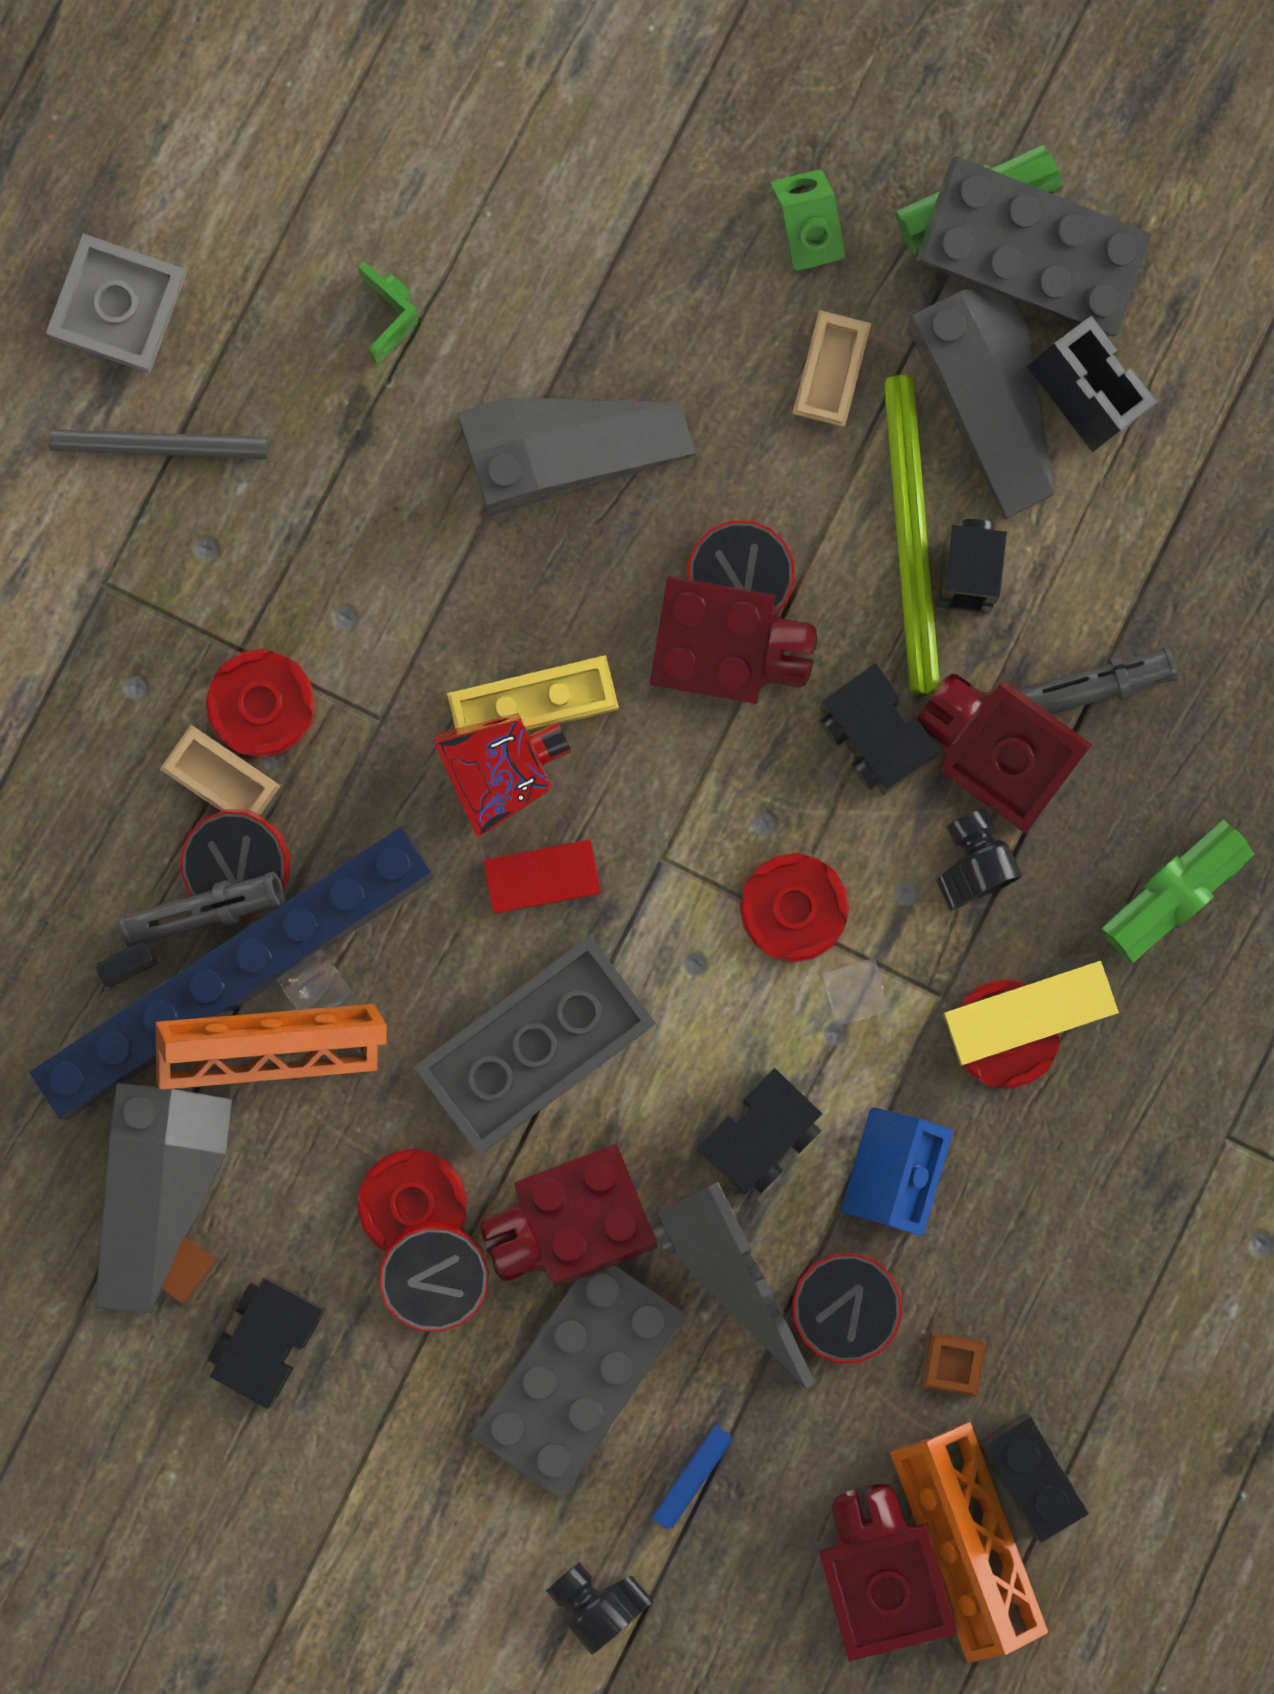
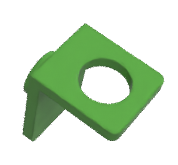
M814 170L772 181V192L783 213L793 268L796 271L844 259L845 250L836 197L822 170ZM800 186L815 187L813 190L801 194L789 193L790 190Z
M363 261L357 267L362 281L400 314L369 348L371 360L378 365L419 322L417 309L407 301L411 296L410 291L392 274L387 273L382 278Z

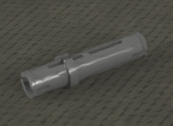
M1166 646L1162 649L1122 660L1121 656L1109 658V664L1021 688L1018 691L1048 713L1055 714L1118 696L1120 700L1130 698L1133 691L1178 680V674L1169 646Z
M275 872L266 873L264 876L235 884L225 880L215 883L210 891L173 900L136 913L121 915L119 919L120 933L123 941L129 948L139 942L156 941L219 922L227 926L238 923L243 915L273 906H281L284 904V891L281 881ZM245 896L244 901L211 909L212 904ZM192 911V915L189 917L159 924L160 919Z

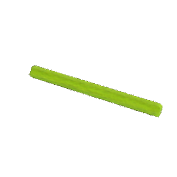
M894 375L886 378L884 390L909 686L912 695L928 696L932 695L940 684L915 387L912 376Z

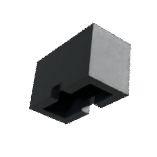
M1090 316L1052 344L1027 367L1086 445L1094 452L1154 406L1157 401L1132 368L1127 371L1113 355L1117 351L1116 347L1094 318Z
M963 519L962 526H951L943 543L936 608L991 613L994 604L1000 598L1007 531L994 530V522L982 519Z
M874 663L822 701L819 709L825 716L818 721L837 747L845 742L857 760L851 766L862 783L869 790L877 786L882 794L886 795L934 760L940 753V749L915 716L907 722L904 721L895 708L898 705L897 702L901 700L900 695L877 664Z
M776 1068L742 1101L750 1108L749 1111L737 1123L728 1116L697 1148L743 1194H746L752 1187L761 1194L782 1173L783 1169L776 1162L789 1148L792 1147L800 1154L821 1132V1129L814 1122L823 1113Z
M269 1277L263 1278L260 1286L251 1282L235 1309V1312L242 1315V1318L233 1335L224 1331L209 1355L208 1361L215 1364L209 1377L267 1409L273 1407L294 1367L285 1363V1360L293 1346L300 1350L306 1347L326 1309Z
M1024 1413L978 1441L979 1446L998 1478L1002 1481L1034 1538L1041 1543L1089 1514L1031 1416Z

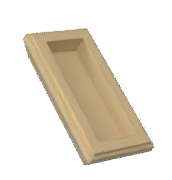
M819 310L793 410L794 415L845 427L871 323Z
M192 725L186 730L160 768L161 771L220 811L242 809L261 815L281 787V785Z

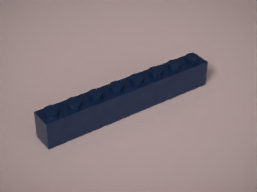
M399 827L29 1073L58 1118L69 1120L115 1090L116 1083L124 1084L156 1063V1022L227 1016L434 879V876L402 827Z

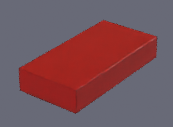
M591 839L483 860L494 915L601 895Z

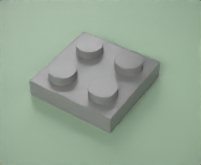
M82 234L45 334L48 339L150 374L187 273L184 268Z

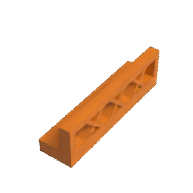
M375 1004L156 1022V1083L159 1090L377 1071L378 1045H386L387 1024ZM363 1047V1055L339 1057L331 1049ZM308 1052L300 1061L286 1062L277 1055ZM323 1054L328 1057L326 1059H319ZM254 1056L246 1066L232 1067L223 1060ZM268 1059H270L272 1062H274V1063L264 1064ZM199 1061L192 1070L170 1072V1063ZM213 1064H216L219 1067L209 1069Z
M971 1423L958 1425L932 1438L904 1445L891 1451V1458L916 1525L925 1522L929 1524L957 1627V1637L967 1663L1006 1655L1047 1634V1627ZM957 1441L964 1460L961 1472L953 1468L946 1449V1445ZM971 1496L979 1501L983 1511L981 1526L973 1521L968 1507ZM991 1549L999 1554L1003 1565L1000 1578L993 1575L988 1562ZM1010 1602L1018 1606L1026 1629L1016 1634L1008 1616Z

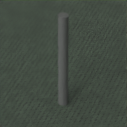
M51 429L49 436L50 451L267 459L268 437Z

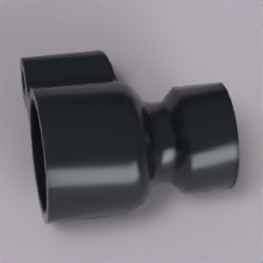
M986 809L969 813L946 826L954 844L962 847L964 851L963 857L936 880L950 911L958 909L977 898L1001 890L1023 877L1009 845L992 837L991 833L994 826Z
M580 1562L546 1590L558 1606L567 1607L570 1612L569 1628L591 1655L612 1640L635 1617L654 1602L632 1575L603 1590H596L592 1586V1576Z

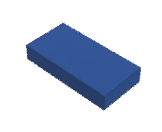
M716 1423L713 1424L652 1513V1519L666 1529L674 1527L733 1441L730 1433Z

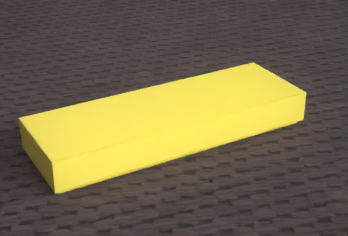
M606 655L447 693L455 729L519 713L527 732L549 727L558 722L563 724L619 710Z
M1098 961L945 1012L943 1016L960 1066L1118 1014L1119 1012L1102 962Z

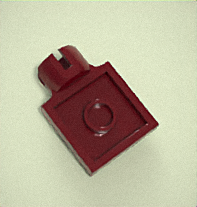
M668 576L649 685L757 704L763 685L773 683L796 688L806 685L811 676L814 660L785 655L784 650L813 654L814 650H816L817 631L809 623L787 620L778 616L775 612L776 594Z
M951 673L938 685L930 696V700L922 707L917 716V720L925 731L941 743L946 752L938 770L1025 834L1092 745L1005 680H1002L992 692H982L958 674Z
M617 1143L514 1182L518 1202L511 1209L485 1218L480 1223L485 1247L491 1256L494 1270L502 1281H510L533 1271H542L549 1276L553 1287L556 1288L657 1249L656 1239Z
M890 1484L867 1486L868 1491L865 1493L871 1513L869 1517L864 1516L857 1489L847 1491L834 1498L832 1513L839 1535L838 1543L832 1547L821 1549L819 1553L849 1662L957 1634L956 1623L928 1522L918 1525L908 1524L903 1519L896 1492Z

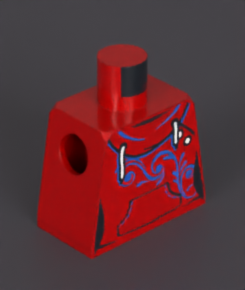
M519 713L452 729L433 736L436 749L477 837L484 835L547 793L552 787L543 765L572 752L559 722L529 735Z

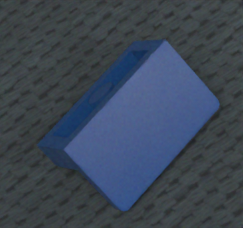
M875 1107L871 1108L841 1207L842 1212L923 1236L953 1130L919 1118Z

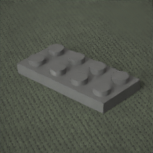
M957 156L950 160L916 261L1078 325L1092 316L1103 332L1110 337L1117 335L1152 233Z
M590 935L416 1064L414 1069L480 1156L656 1025V1022Z
M616 1265L577 1279L470 1436L561 1499L686 1314Z

